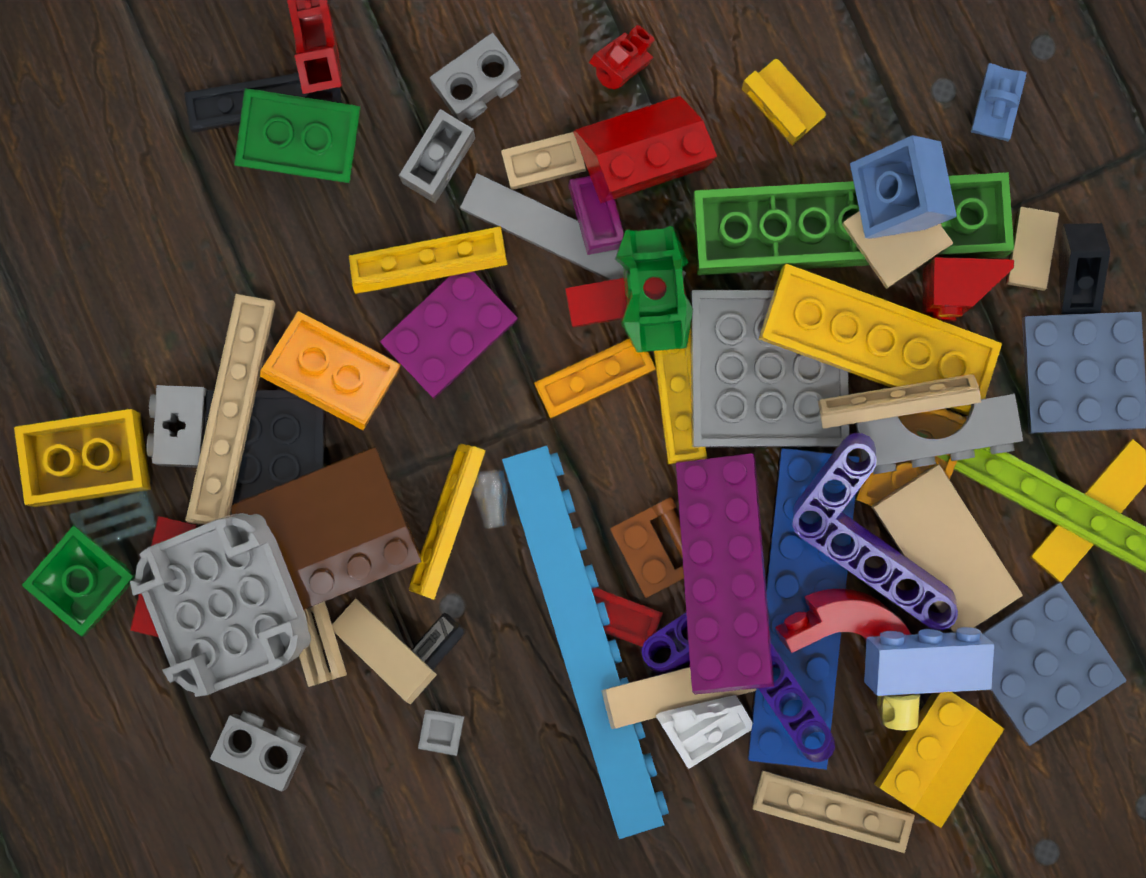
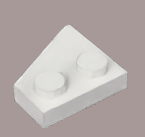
M736 695L663 711L656 715L688 769L751 731L753 724Z

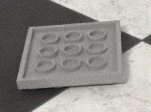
M692 290L690 292V304L693 308L690 326L692 447H838L849 435V424L823 429L818 406L820 399L849 395L848 372L759 340L774 290Z

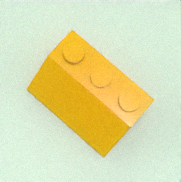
M953 692L932 693L919 713L918 727L908 730L874 785L939 828H942L1004 728Z

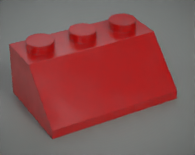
M681 96L576 129L573 132L600 204L706 169L717 157L703 119Z

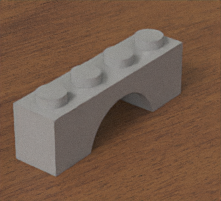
M1015 394L981 399V403L971 404L969 415L963 426L953 435L942 439H927L915 435L902 424L898 416L855 423L857 433H863L874 441L877 460L873 475L897 471L895 463L911 461L912 468L936 464L935 456L950 454L951 461L974 458L975 449L990 447L991 455L1015 451L1013 443L1023 441ZM860 448L863 462L868 458L869 453Z

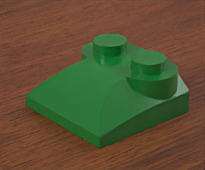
M73 525L22 586L77 634L83 637L130 586V581L134 580L135 575L129 571L123 562L115 559L83 531Z

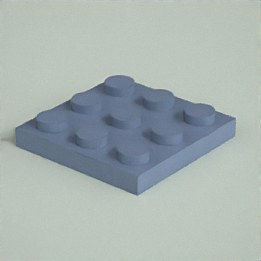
M1141 312L1025 316L1022 318L1028 434L1146 429V381Z
M1057 582L982 632L983 635L994 643L992 687L990 692L1027 746H1031L1127 681L1061 582Z

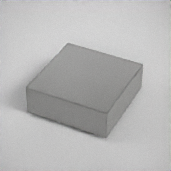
M426 709L418 749L457 756L465 716Z

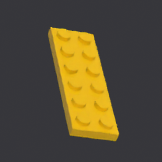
M789 264L782 266L759 336V340L891 388L972 374L975 376L979 386L981 399L986 397L1002 343ZM971 404L948 409L969 415Z

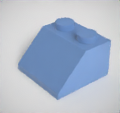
M912 135L850 163L865 238L872 239L926 230L957 217L941 141Z

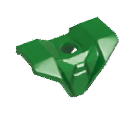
M669 226L664 229L626 230L615 260L623 267L627 300L621 324L636 352L687 348L693 308L684 294L682 268L689 262L675 228ZM659 278L665 283L666 293L661 299L653 300L645 295L643 286L648 279Z

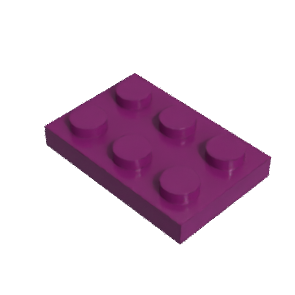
M474 272L449 276L386 335L380 343L435 399L517 322L518 318Z

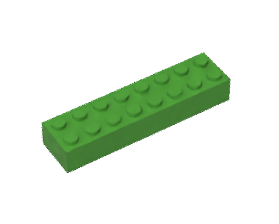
M1009 172L948 176L957 217L940 224L953 244L935 257L975 259L1007 257L1014 251ZM854 181L694 191L692 201L697 275L779 271L785 264L800 269L869 265L842 226L845 220L859 212Z

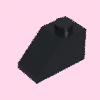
M1102 223L1063 224L1059 249L1061 314L1101 313L1110 257V247Z

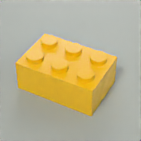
M133 409L14 427L24 504L27 506L40 507L151 490L141 414Z

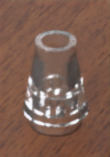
M503 469L478 472L472 489L483 519L484 528L507 525L506 510L509 481L508 478L504 477Z

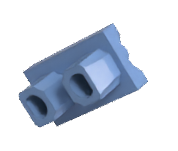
M992 63L987 65L971 128L972 133L1007 142L1010 140L1027 72L1006 69Z

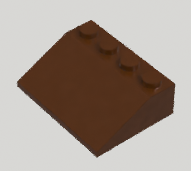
M376 446L236 502L231 506L232 515L240 513L248 515L258 514L265 519L267 526L278 543L304 610L421 562L419 548Z

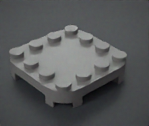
M244 513L228 515L150 546L139 554L141 559L137 564L136 576L134 580L130 581L132 594L135 596L142 593L170 664V667L162 670L169 683L176 681L187 691L194 692L195 697L209 695L269 671H274L299 657L303 649L309 646L311 635L308 631L304 609L278 543L261 515H248Z

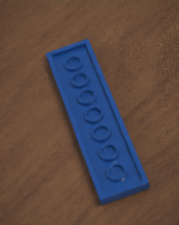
M782 448L780 450L766 581L770 642L831 731L841 632L828 635L791 653L780 641L775 627L784 623V620L791 614L810 610L805 596L827 589H846L848 570L799 537L793 528V507L796 501L832 454ZM847 456L851 461L859 462V457ZM830 480L823 487L830 493H838L844 489L845 485L839 480ZM855 495L842 511L851 519H853ZM806 511L801 514L800 518L806 523L813 524L818 522L821 516L815 511ZM840 533L832 541L839 546H846L851 543V536L846 533ZM773 667L774 682L779 678L781 671L776 667ZM756 688L747 760L827 770L828 759L822 762H813L801 753L760 690ZM800 700L788 701L784 706L783 714L787 716L797 715L803 707V702ZM821 732L811 733L805 741V747L809 749L820 748L825 741V734Z

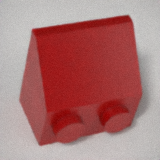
M935 257L923 269V314L933 315V318L943 322H956V317H962L964 313L971 309L1014 268V260Z

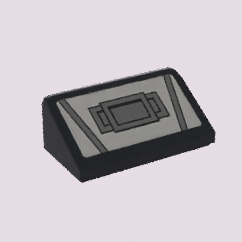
M443 613L411 650L434 670L465 635L466 629L449 614Z

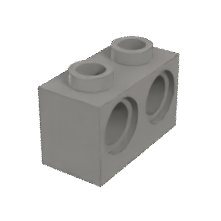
M492 32L433 74L430 80L433 88L454 117L459 121L467 117L471 121L487 109L486 103L497 95L500 98H504L512 93L519 86L517 81L521 79V74L516 63ZM491 62H498L504 67L503 73L495 78L486 76L483 73V69ZM460 84L469 85L473 89L471 96L465 100H458L452 96L453 89Z
M244 710L241 716L238 714L230 715L210 759L281 792L286 790L306 748V745L298 742L300 735L283 727H278L277 732L262 726L264 723L263 718ZM239 729L247 731L252 738L251 747L246 752L238 750L233 744V736ZM273 746H280L287 752L288 761L282 768L273 766L269 761L268 754Z

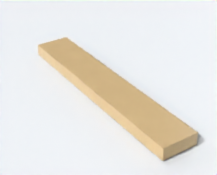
M239 294L235 295L187 511L186 521L188 523L205 525L230 515L274 314L275 302L273 300Z

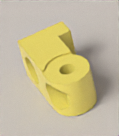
M920 694L877 696V708L883 725L890 729L902 731L917 728Z

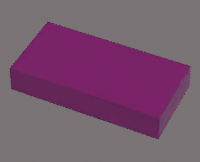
M590 176L571 179L568 187L587 255L619 249L624 232L615 200L600 204Z

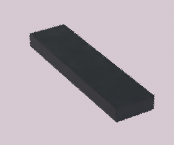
M298 73L184 93L189 126L192 133L240 125L245 88L343 103L340 87L303 94Z

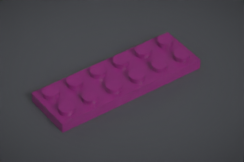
M752 453L677 462L676 470L692 692L697 695L774 687L755 456Z

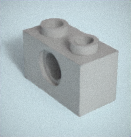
M439 109L399 174L402 184L436 203L475 140L473 128Z

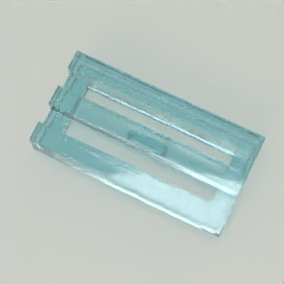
M144 490L69 515L71 522L86 535L145 515V523L93 539L100 546L156 528L151 505ZM141 503V508L86 526L83 524L82 520L130 504Z

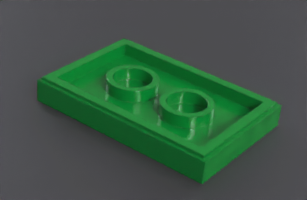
M245 88L234 165L350 183L361 106Z

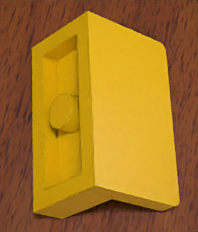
M774 59L759 73L755 70L743 82L742 90L792 146L826 116V112L778 59Z

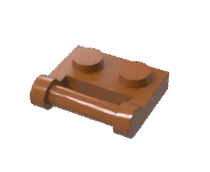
M672 497L610 528L645 598L684 579L683 566L676 570L674 569L650 521L659 516L661 517L683 559L680 520L674 510L677 505Z

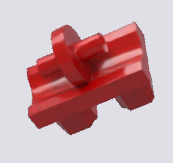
M637 25L629 34L623 33L595 53L589 63L596 67V75L601 84L609 89L620 88L630 78L648 66L654 57L647 50L655 39L645 29Z

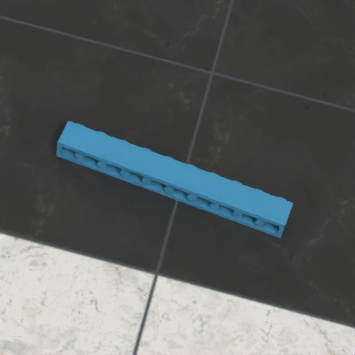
M544 446L502 459L618 838L622 839L664 826L662 816L669 814L663 792L655 793L650 778L657 776L651 753L642 754L638 740L645 738V733L641 722L616 729H611L601 690L629 682L627 677L619 679L615 664L622 662L616 640L607 641L603 626L610 624L604 602L596 604L592 589L599 587L592 564L584 566L580 551L586 550L587 546L581 527L572 528L568 514L576 511L569 489L561 492L557 476L564 475L558 453L550 454L548 447Z

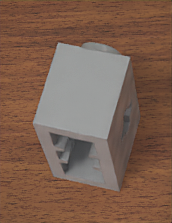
M157 385L156 395L152 394L149 401L150 418H155L154 433H149L147 438V455L152 457V464L197 468L206 430V388ZM178 417L179 421L185 423L186 426L185 429L178 430L176 437V433L170 431L169 426L170 424H175Z

